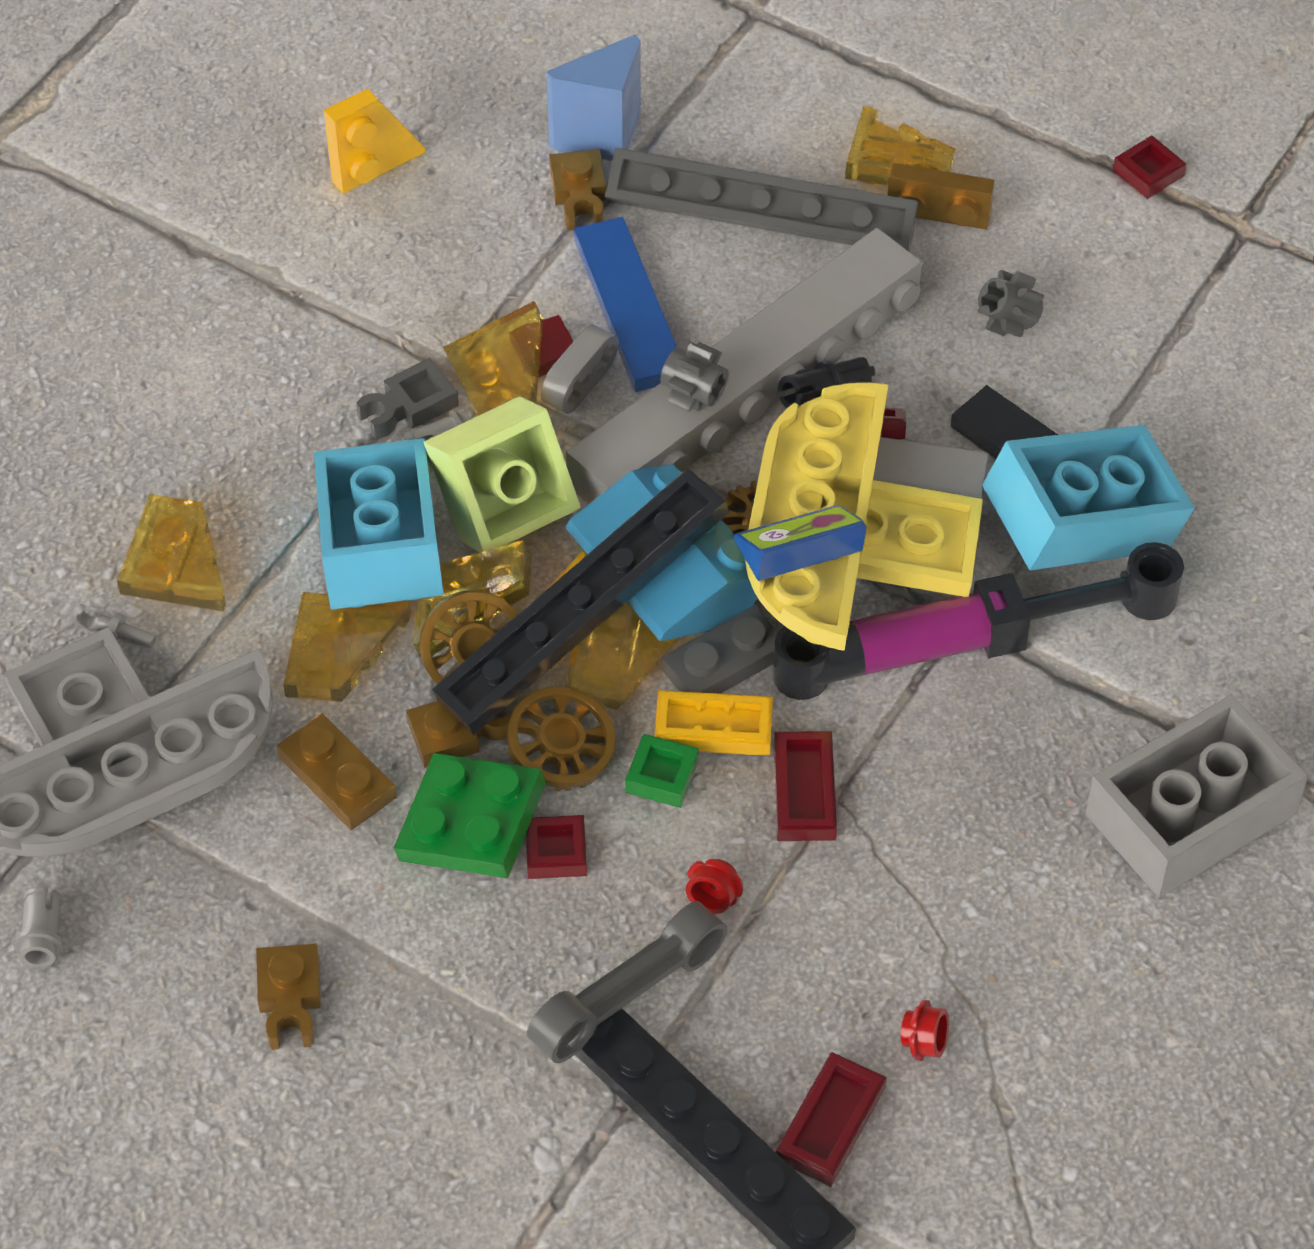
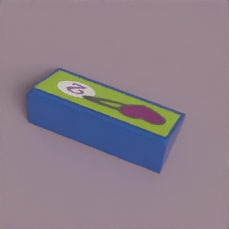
M838 504L736 533L734 540L756 579L761 581L861 552L867 527L861 518Z

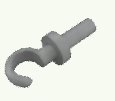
M82 604L76 606L73 610V616L76 621L87 629L100 630L109 627L116 640L121 636L149 648H152L157 638L155 634L126 624V616L123 614L115 613L112 618L101 614L99 618H94L84 612L86 606Z

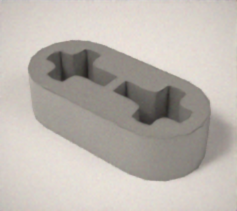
M593 324L587 326L549 370L541 388L540 397L542 402L566 414L575 410L612 365L618 350V337Z

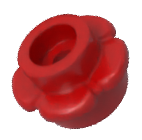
M708 859L705 863L696 861L688 870L689 881L686 885L688 899L691 903L695 901L701 902L713 914L725 912L729 907L735 905L737 897H741L744 887L741 878L738 876L735 868L724 860Z
M922 1000L914 1011L907 1010L904 1014L901 1025V1043L903 1047L910 1048L911 1055L917 1061H923L924 1056L940 1058L945 1051L948 1040V1012L945 1008L932 1007L929 1000Z

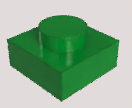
M643 734L625 779V793L681 808L699 762V748Z

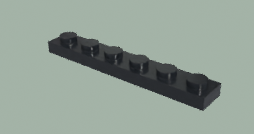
M687 468L432 689L436 700L474 736L729 513L726 501Z
M623 1008L597 1025L588 1042L575 1054L777 1249H844L855 1239L856 1227Z

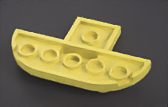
M847 383L822 389L821 397L810 400L799 407L797 403H793L778 417L765 443L748 530L838 504L863 520L867 529L861 552L761 581L756 579L745 559L751 586L768 612L780 623L804 637L808 642L843 651L846 645L857 578L962 597H969L972 585L983 499L873 480L889 387L887 384Z

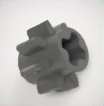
M1000 270L998 277L988 280L983 285L978 297V313L990 317L985 329L1002 336L1009 333L1020 338L1023 336L1024 329L1032 328L1039 321L1043 312L1042 299L1044 294L1032 290L1036 278L1019 271L1012 274Z
M690 342L687 350L676 347L668 356L661 372V384L672 389L667 401L689 412L692 409L699 411L702 403L708 406L715 405L724 392L729 376L728 369L717 364L722 352L701 342H698V344Z

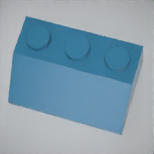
M674 464L632 470L569 519L566 529L583 550L589 554L682 472ZM722 520L627 601L659 641L707 632L754 605L757 595L748 578L745 558L734 540L735 534Z

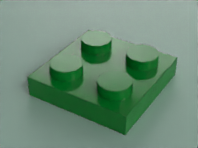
M433 753L394 845L399 861L508 879L546 784L542 770L539 768Z

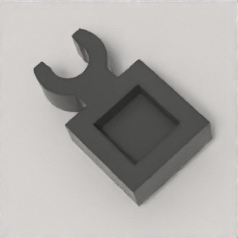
M430 357L385 379V394H367L356 402L357 414L360 420L367 419L371 415H381L371 420L372 435L375 439L391 434L395 430L397 422L406 419L410 426L415 428L459 406L458 391Z

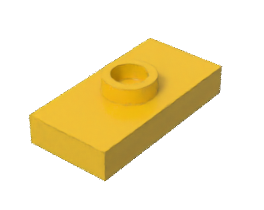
M658 690L654 737L699 748V752L770 756L773 697Z

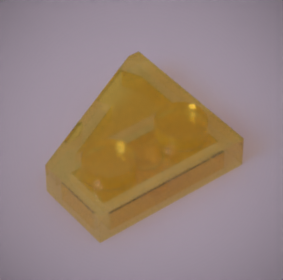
M863 105L846 162L845 179L861 181L868 185L888 186L893 163L952 172L955 148L937 139L925 137L919 130L905 123L898 126L897 131L877 121V109Z
M535 301L443 347L478 416L519 396L537 404L543 318Z

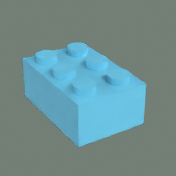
M1145 425L1006 441L982 484L1029 570L1129 557L1136 546L1146 542H1159L1172 546L1195 509Z
M424 438L314 452L321 552L331 610L348 607L358 608L366 605L403 600H419L444 595Z

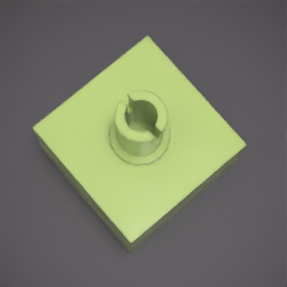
M519 396L424 441L458 539L484 555L581 509L546 408Z

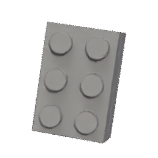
M1230 694L1093 775L1085 815L1157 897L1161 898L1298 813L1308 775L1235 696Z

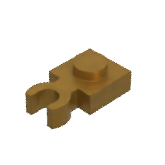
M600 150L549 154V168L555 205H564L566 228L569 231L574 230L575 218L580 214L592 216L594 223L602 222V201L606 200V184Z
M438 701L406 710L407 723L424 768L428 767L433 753L465 757L480 752L478 739L484 736L492 740L506 739L507 727L511 715H507L502 718H493L473 736Z
M317 943L256 948L257 1001L260 1013L271 1012L266 1020V1033L270 1048L272 1050L279 1049V1035L287 1027L299 1028L301 1030L303 1046L311 1047L314 1042V1029L312 1018L306 1009L321 1008L320 965Z

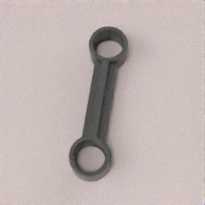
M695 901L686 905L668 922L660 938L577 995H573L570 991H562L550 998L532 1018L527 1028V1037L554 1063H562L570 1059L583 1048L593 1035L597 1025L680 967L687 972H691L704 965L722 945L727 934V926L701 902Z

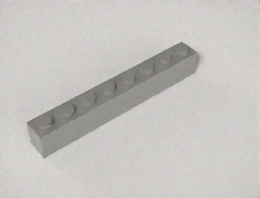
M875 228L712 346V348L722 352L717 364L727 368L729 371L724 392L715 405L708 406L702 403L699 411L692 409L689 412L668 402L667 399L672 389L660 383L567 450L566 466L576 494L590 504L632 470L674 464L678 470L683 472L706 453H713L719 450L729 436L747 423L752 424L758 421L771 405L780 400L779 397L796 392L795 388L778 392V382L782 377L812 370L815 364L822 361H830L835 364L843 353L859 340L872 337L878 331L881 324L897 312H904L911 308L917 301L921 291L922 261L880 229Z

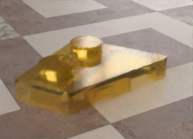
M149 494L117 579L121 595L224 612L226 607L225 595L203 502Z
M524 540L440 563L444 595L417 600L413 646L420 657V633L422 626L431 610L440 601L442 602L454 594L461 593V591L475 590L494 594L512 606L529 595L532 554ZM477 601L474 620L482 622L486 602ZM465 602L448 610L452 619L459 623L465 621L468 614ZM498 608L491 618L495 617L503 610ZM440 619L434 627L451 636L455 629ZM430 640L431 657L448 647L449 643L445 640Z
M302 592L283 683L285 697L342 702L358 683L360 673L370 668L384 652L383 643L398 625L404 628L410 621V601L403 600L366 605L358 608L348 607L331 610L328 594Z
M626 602L572 649L565 687L584 692L602 706L617 710L680 637L659 641L628 602Z

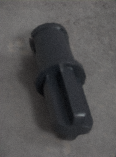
M857 357L835 364L830 361H822L815 364L812 370L782 377L778 382V392L795 388L796 392L781 396L779 399L786 408L793 403H797L799 407L810 400L821 397L822 389L847 383H872V377L876 375L874 366H869L865 357Z

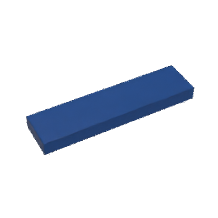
M620 217L574 228V242L610 332L618 337V352L634 392L656 387L661 383V372L668 356L677 346L624 218Z

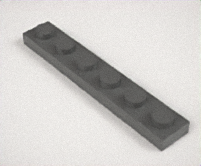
M615 147L605 194L608 202L847 245L855 244L875 228H878L909 252L919 203L916 200Z

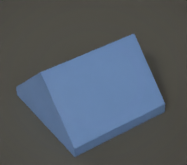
M636 34L546 71L549 144L554 150L576 152L599 149L601 159L613 161L615 147L629 148L641 114V40Z

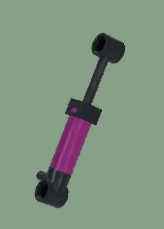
M1146 542L1132 550L1127 561L1126 570L1121 571L1118 578L1025 599L1022 597L1013 573L977 580L974 582L973 593L969 594V597L958 596L850 621L844 651L810 643L804 637L784 626L777 633L774 642V684L782 694L789 698L808 700L819 696L827 688L828 683L981 648L985 649L988 658L1026 650L1030 620L1121 599L1128 612L1134 616L1145 620H1159L1168 616L1175 609L1184 570L1183 559L1177 550L1167 544Z

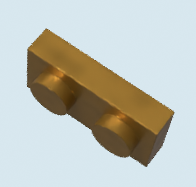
M893 163L889 176L888 196L918 201L919 208L916 218L987 230L991 215L995 179Z
M323 713L277 744L279 758L351 831L397 798L395 784Z

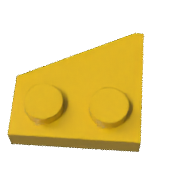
M368 88L324 109L332 182L343 194L362 184L369 183L376 177L425 153V147Z

